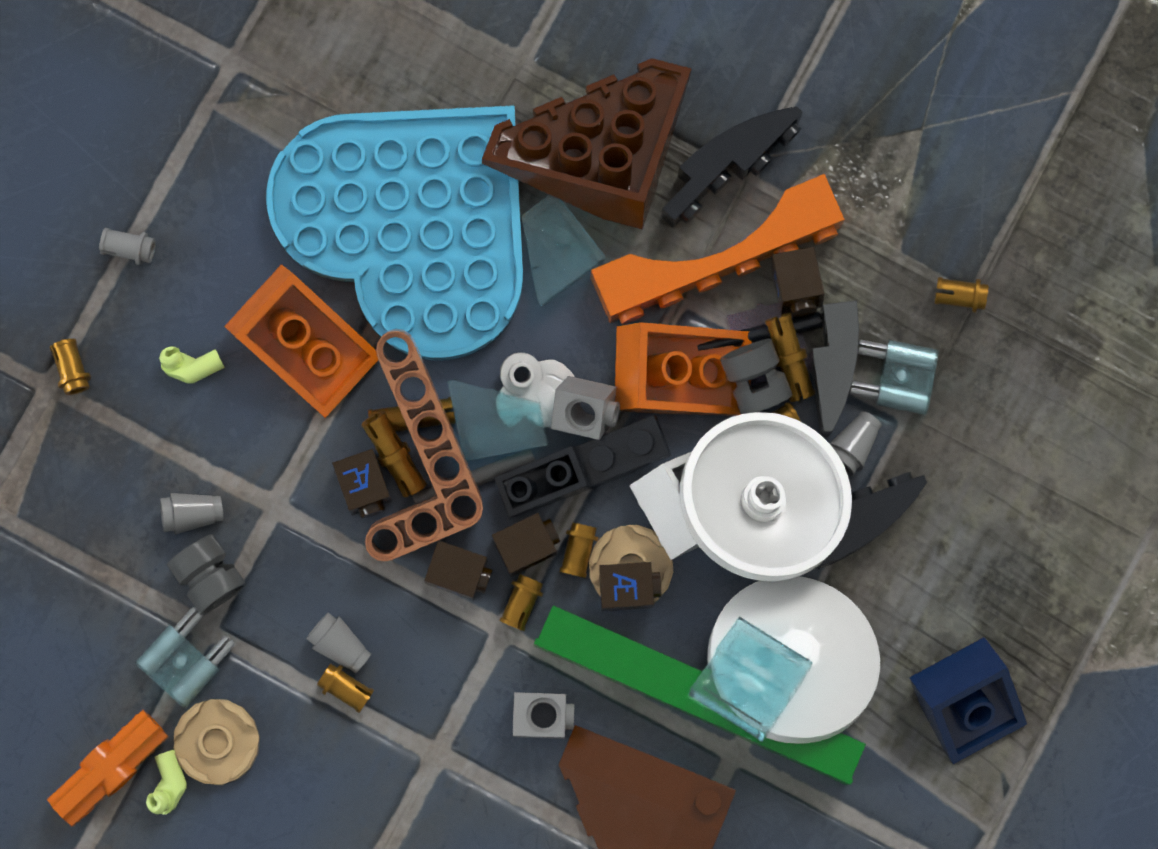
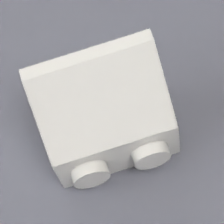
M691 452L661 464L629 485L670 560L699 547L687 528L680 503L681 476Z

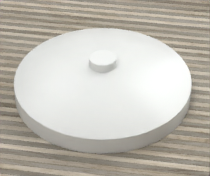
M753 412L741 414L714 426L699 440L689 455L680 482L681 509L693 539L714 562L734 574L749 579L781 581L801 576L813 570L827 559L838 546L850 520L852 508L851 486L845 467L838 454L819 433L806 424L776 413Z
M798 576L781 581H757L732 597L721 611L712 629L708 645V668L718 697L726 709L740 723L763 737L784 743L803 744L831 738L847 729L858 719L876 690L880 673V654L871 625L861 610L848 597L823 582Z

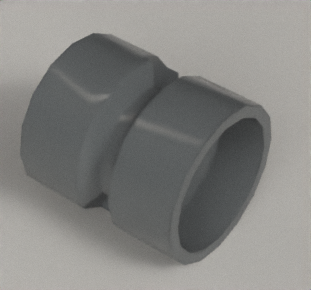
M764 339L742 346L720 358L727 380L735 382L737 385L733 395L741 414L768 409L793 395L785 373L779 372L775 368L780 360L772 339ZM765 374L767 380L750 386L748 380Z
M213 534L194 542L167 563L168 568L178 583L190 587L187 596L200 615H204L219 607L246 586V582L235 566L223 562L226 553Z

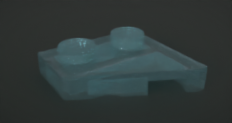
M457 379L448 381L461 449L466 461L548 445L540 402L511 396L490 388L486 389L467 384Z

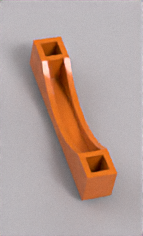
M822 174L786 189L777 207L757 230L742 242L721 253L701 259L676 262L651 260L628 254L592 269L590 278L609 322L612 323L620 320L621 325L643 317L645 315L643 310L659 304L660 309L682 301L684 299L682 293L697 288L699 293L713 289L722 284L721 277L736 272L737 276L740 277L754 272L761 267L759 262L772 257V254L798 250L799 245L811 240L814 241L815 245L827 242L838 236L837 229L841 228L845 219L825 174Z

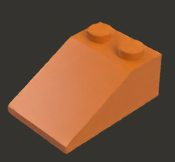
M282 264L224 326L324 418L331 413L378 361L376 349Z
M642 322L617 326L615 402L620 403V411L655 414L741 415L733 395L737 385L735 382L727 380L720 358L735 349L751 344L752 341L748 339L749 332ZM716 339L743 340L740 347L730 345L698 351L697 345Z

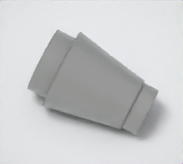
M864 411L860 412L858 417L829 443L841 459L848 476H853L857 470L861 471L878 431L882 427L881 422L876 417Z
M170 493V497L160 498L164 532L174 531V534L177 535L223 521L221 496Z
M329 612L324 615L306 638L313 644V650L350 669L354 673H357L371 656V653L365 649L366 647L340 616L335 618Z

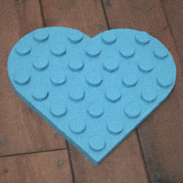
M515 106L334 115L313 122L300 130L298 135L289 142L284 150L280 151L270 171L266 190V203L269 220L276 237L285 251L298 264L310 272L331 280L354 282L361 310L370 326L380 337L389 330H405L415 340L422 359L427 360L457 359L479 351L494 341L507 327L516 312L523 287L518 180L482 164V157L494 126L510 119L513 126L516 125ZM393 337L386 341L395 349L408 354V345L403 339Z

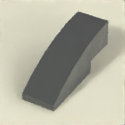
M857 300L824 304L820 310L824 347L812 348L809 360L813 388L816 392L815 402L819 430L822 437H829L834 430L844 409L853 382L859 338Z

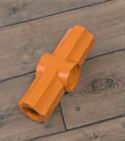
M142 710L110 741L106 739L94 748L79 764L81 768L58 788L47 801L62 819L71 827H74L106 796L111 797L136 774V768L166 741L169 736L145 710Z

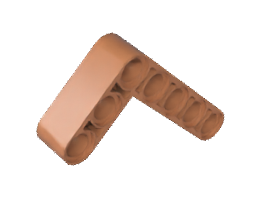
M401 329L389 330L383 334L377 343L376 353L437 495L381 518L371 525L366 535V549L370 556L384 562L396 559L473 526L479 521L483 512L482 496L416 342L411 334ZM393 337L403 339L408 345V355L399 361L391 360L384 351L385 342ZM417 377L422 380L426 388L423 397L417 400L406 398L401 390V384L405 379ZM425 417H435L441 422L443 431L440 436L434 439H427L419 433L418 423ZM450 456L456 459L460 468L458 473L451 478H444L438 475L435 470V463L439 458ZM458 496H469L475 501L476 510L473 514L461 517L454 513L452 502ZM426 512L433 515L437 522L436 528L426 534L418 532L412 523L413 518L417 514ZM382 529L390 530L396 535L397 544L390 550H381L374 543V534Z

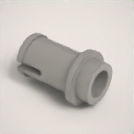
M104 228L100 238L99 250L100 254L135 260L136 265H142L144 262L151 263L155 253L156 240L155 238H150L146 232H142L139 236Z

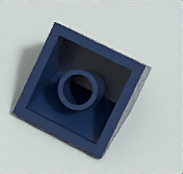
M984 637L909 677L919 705L952 764L1027 725L1009 670Z

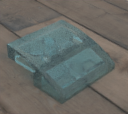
M739 616L717 646L714 657L692 685L689 696L763 742L811 669L813 662Z

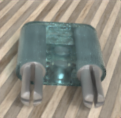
M859 340L858 354L884 359L879 385L853 380L851 385L853 388H850L849 394L874 399L878 406L926 415L929 408L939 350L888 340L887 345Z
M192 607L175 627L169 624L135 662L143 672L184 708L190 704L219 672L220 669L217 665L235 646L234 641L225 635L205 656L185 637L204 617L199 614L195 607Z

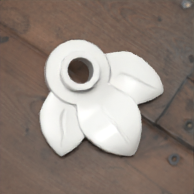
M523 352L511 354L503 361L500 367V380L503 386L496 398L497 412L508 427L518 423L525 415L535 424L551 428L555 389L568 376H575L564 364L557 360L538 361L532 355ZM521 366L527 367L529 371L528 378L523 382L516 381L514 378L515 370Z

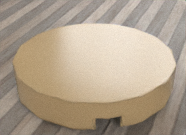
M640 525L620 526L606 532L594 545L589 559L590 580L599 596H601L599 565L651 562L652 572H660L662 595L667 591L673 576V560H670L653 530ZM654 598V603L657 602L659 598Z
M211 699L197 703L181 716L174 730L175 756L178 764L187 775L203 784L224 785L236 781L251 769L259 754L260 735L255 720L243 707L229 700Z

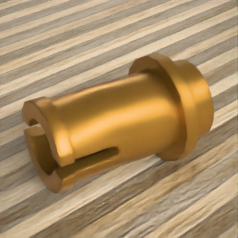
M938 277L936 288L952 290L954 294L936 293L934 304L972 308L973 313H976L977 309L985 310L989 285L981 284V279H976V283Z
M65 339L51 345L50 351L53 354L61 379L58 382V387L64 389L65 395H75L90 388L88 381L91 380L90 373H85L76 339Z
M572 522L571 529L565 532V534L569 535L559 572L586 578L593 541H598L599 538L595 536L597 528Z
M520 574L517 582L513 580L511 583L515 587L499 621L524 631L537 597H542L544 593L540 592L543 583Z
M330 663L318 681L317 686L324 689L322 694L326 695L329 692L360 713L374 690L343 672L342 665H339L337 668Z

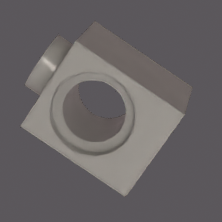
M568 376L555 389L551 429L600 440L610 427H615L619 417L620 403L615 402L616 386ZM580 402L588 403L594 409L595 415L586 413L582 409Z
M514 692L513 737L565 739V730H574V704H566V694ZM539 704H548L556 711V721L548 728H539L531 720V713Z

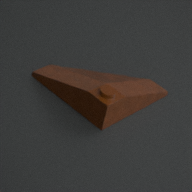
M651 58L637 64L639 73L620 81L613 74L585 86L587 95L566 104L563 97H560L534 108V118L513 126L510 119L496 124L483 154L482 164L601 219L643 230L690 79L691 68Z
M577 725L574 726V730L559 762L564 779H570L579 801L576 808L588 837L593 835L598 849H713L736 792L733 788Z

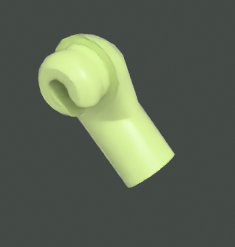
M170 346L165 348L159 357L161 369L168 376L187 384L196 383L225 368L216 349L195 359L180 352L179 348Z
M175 750L155 756L162 779L154 792L150 793L146 799L147 808L154 814L164 815L174 810L187 787L183 771L175 756Z

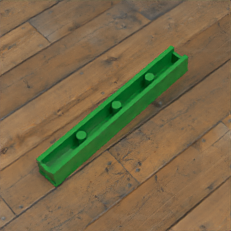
M552 606L539 638H536L534 641V647L844 785H851L853 782L852 776L866 746L865 743L842 733L822 741L803 744L784 743L763 737L740 723L726 709L714 689L709 674L561 608Z

